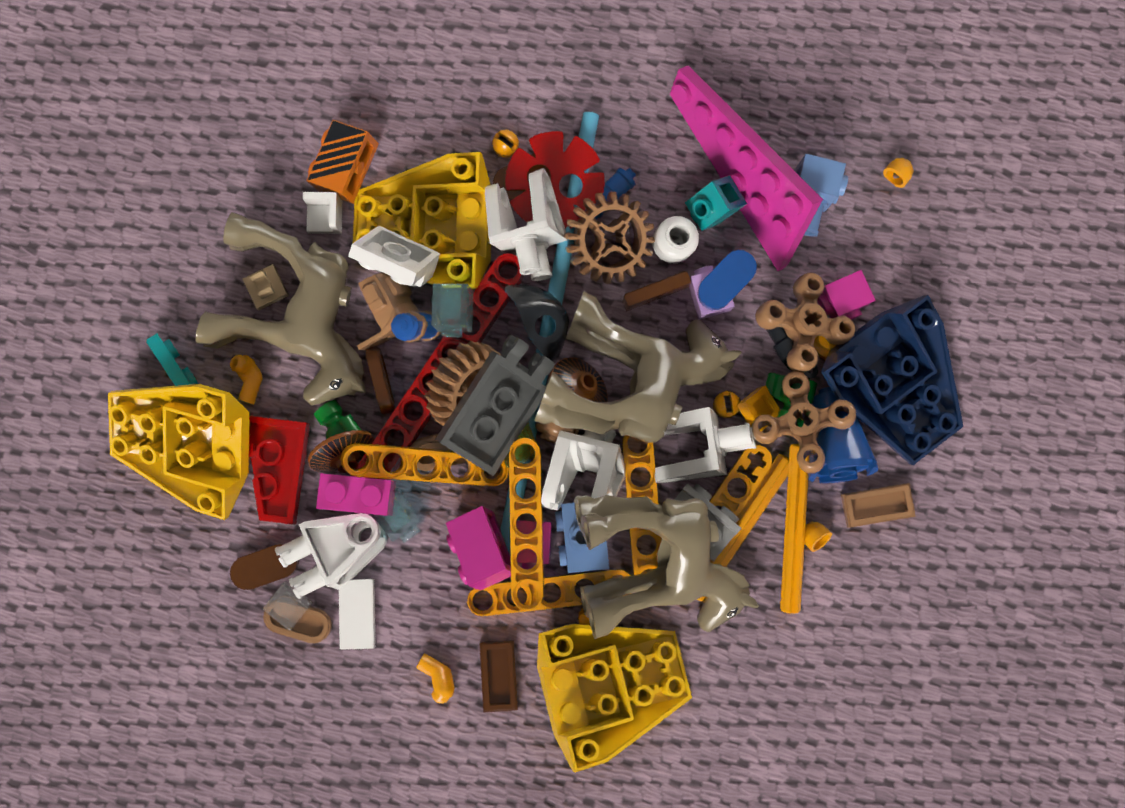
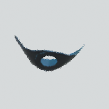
M525 284L506 286L505 291L515 302L530 340L545 357L556 363L562 352L568 332L569 317L567 311L554 295L539 287ZM543 315L551 316L556 324L554 332L547 337L540 336L535 329L537 319Z

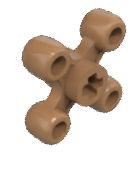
M806 273L794 282L793 293L797 298L795 309L785 308L780 301L769 300L761 304L755 314V319L761 328L768 330L776 327L784 328L787 336L794 341L793 348L787 355V364L792 371L802 373L813 369L818 362V353L813 344L817 336L825 337L833 345H842L850 341L855 334V325L850 318L846 316L827 318L824 309L817 305L818 297L824 290V282L815 273Z
M793 371L788 373L782 382L783 392L791 402L788 413L781 417L770 415L758 416L752 423V434L762 444H770L783 435L794 437L799 443V451L797 453L799 467L806 473H817L825 464L824 451L818 446L816 441L818 433L826 427H835L837 429L850 428L856 420V409L847 400H837L824 409L814 407L808 401V394L810 392L808 377L802 372ZM794 383L802 385L799 389L791 388ZM840 411L848 413L845 418L836 416ZM805 417H808L810 419L809 426L803 424L802 427H798V418L804 420ZM764 426L771 427V430L767 433L760 432V429ZM809 455H815L817 460L809 463L805 458Z

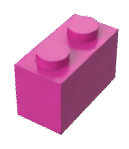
M320 473L316 509L392 516L396 481Z
M480 506L446 522L449 532L446 535V539L452 552L458 556L460 562L458 573L465 585L481 591L511 577V557L493 511Z

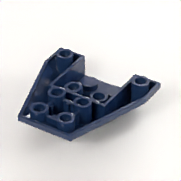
M923 295L881 312L855 331L850 341L842 345H836L829 351L821 372L836 399L851 402L856 409V417L909 464L915 465L964 427L944 324L929 295Z

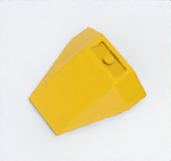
M481 152L446 154L360 189L354 201L352 244L376 227H384L440 253L433 277L426 283L444 289L477 288L491 262V244L488 236L485 187L490 185L483 154Z
M202 384L109 392L110 455L193 510L226 520L249 474V411L230 392Z
M569 624L539 633L537 669L553 734L573 772L608 762L692 699L675 631L615 627L609 635L594 639L590 625Z

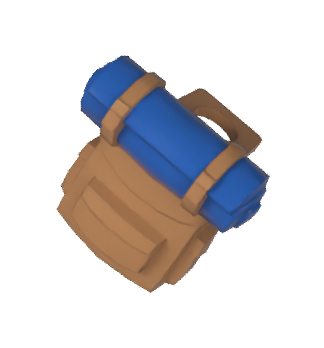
M385 273L375 274L358 283L370 310L381 328L379 333L357 345L359 351L378 347L394 337L406 342L431 341L439 338L444 333L446 321L442 320L441 315H436L434 312L427 310L419 311L410 298L412 291L408 285L393 281L390 275Z

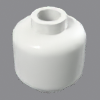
M672 216L665 219L657 227L653 235L655 242L652 243L656 255L661 260L668 263H680L690 257L696 250L699 243V233L691 220L682 216Z

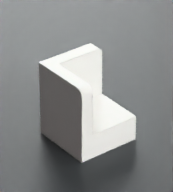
M303 192V200L307 204L306 231L308 234H342L343 201L337 192Z

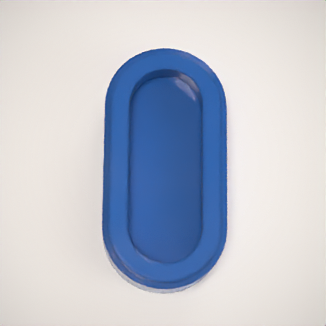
M744 250L730 252L699 285L697 295L700 303L710 310H720L727 306L754 277L757 270L754 257Z

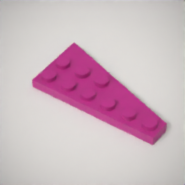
M689 65L678 69L670 96L720 178L730 175L747 204L740 211L777 271L784 269L792 259L823 199Z

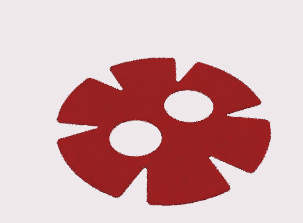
M562 131L537 134L529 138L536 158L523 149L517 148L509 161L505 176L506 190H526L512 199L510 204L524 221L533 220L527 174L534 165H544L551 174L550 181L565 229L566 227L571 229L573 227L567 225V220H579V217L573 212L574 205L585 211L586 208L583 200L589 198L596 205L595 194H603L605 175L603 172L584 173V171L597 164L600 158L595 150L578 136L573 138L566 151L563 152ZM568 174L577 175L583 184L581 193L574 198L565 197L559 190L560 180Z

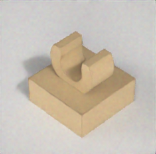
M273 264L243 278V282L258 310L289 296Z

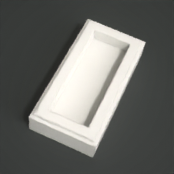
M352 579L339 588L340 649H374L376 647L374 579Z

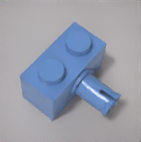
M805 154L794 171L823 199L804 235L817 236L822 212H825L832 203L836 204L839 195H844L848 184V176L844 175L846 163Z
M575 503L562 504V511H555L557 532L564 531L565 545L558 546L560 566H567L568 573L609 569L607 541L589 550L577 523Z

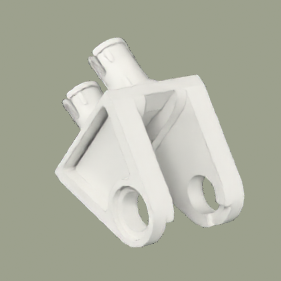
M545 169L529 173L533 220L528 221L527 226L517 228L505 188H500L498 183L485 187L490 244L507 254L517 255L520 274H531L530 277L533 281H542L553 276L546 249L551 245L568 241V239L564 238L566 230L552 183Z
M710 407L681 413L676 425L668 424L664 435L701 431L707 436L709 449L704 451V458L656 467L654 474L655 482L666 483L727 475L724 458L727 452L751 448L756 449V440L752 434V427H750L749 423H745V425L720 428L718 415Z
M587 430L584 435L559 431L542 493L541 503L544 508L559 510L578 471L585 472V470L597 473L591 495L592 498L595 499L605 495L617 496L624 481L626 471L620 445L612 443L616 436L615 430H610L603 435Z
M357 513L305 521L298 524L302 531V536L280 547H276L275 552L277 556L280 555L278 559L284 568L310 554L313 555L317 566L289 579L290 586L295 588L293 589L295 596L300 599L302 596L325 585L339 590L384 549L388 536L385 528L375 521L373 517L368 514ZM366 528H371L370 537L366 541L361 542V533Z

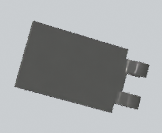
M511 334L503 343L501 355L491 351L435 439L493 476L509 453L511 445L518 439L542 401L546 386L542 382L555 365L553 361L545 356H541L537 352L531 357L528 368L520 364L519 360L526 353L529 345Z

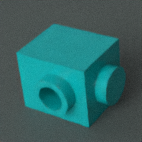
M729 175L710 182L688 199L685 204L690 211L693 221L698 224L701 231H704L725 221L744 207L747 202Z

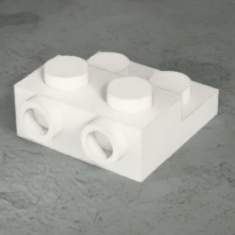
M378 226L352 244L348 257L359 261V264L366 269L390 275L391 279L399 284L422 287L433 277L440 253Z

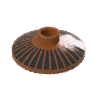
M570 357L564 358L554 365L550 372L549 380L552 372H554L566 382L575 394L593 402H608L605 383L600 374L589 363Z
M352 430L336 434L322 441L310 452L308 456L309 466L317 472L339 471L340 473H345L347 471L343 469L340 460L341 453L345 447L355 443L372 444L374 438L371 433L363 430ZM357 450L349 455L348 465L351 469L357 467L365 452Z

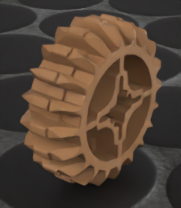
M609 192L606 201L602 193H596V205L589 198H585L583 204L587 210L583 211L578 207H575L573 210L574 214L579 217V220H567V225L575 227L574 233H564L565 239L574 240V244L565 247V250L568 253H578L572 257L570 262L573 265L583 262L579 272L582 275H586L591 271L590 279L595 282L602 275L603 282L611 284L613 274L617 282H624V271L631 277L636 276V270L633 266L636 264L641 268H645L646 263L641 259V256H652L653 251L645 248L646 243L655 242L654 237L646 235V232L654 229V224H643V221L649 217V212L641 211L637 213L641 203L633 201L629 205L630 199L627 194H622L618 200L616 192ZM615 209L622 213L618 219L614 218L608 225H604L594 218L606 210ZM629 222L634 232L632 247L625 239V233L630 227L628 225ZM587 227H589V230L592 231L595 237V243L591 248L592 253L590 255L585 244ZM601 230L615 232L616 235L613 237H616L615 242L619 246L609 243L605 244L604 241L608 239H604L605 234ZM612 251H616L625 257L613 265H600L597 263L601 257H606Z
M470 341L468 344L459 343L456 350L448 349V357L445 359L439 358V367L436 370H431L434 374L433 379L426 382L430 390L424 395L428 400L426 408L430 410L431 416L435 418L436 422L442 426L445 425L491 351L498 353L494 348L487 344L483 345L482 343Z

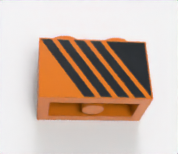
M332 120L329 129L322 136L318 155L309 166L306 181L319 192H337L341 200L354 204L379 143L368 131Z

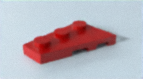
M249 416V457L251 458L254 474L252 482L260 521L296 525L310 423Z

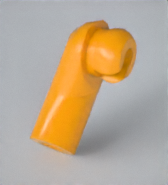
M235 355L230 361V368L232 371H236L243 382L238 400L254 405L263 379L262 373L254 359L248 355Z
M424 653L416 668L432 678L434 691L431 695L433 700L441 704L446 703L453 696L455 690L452 671L445 664Z

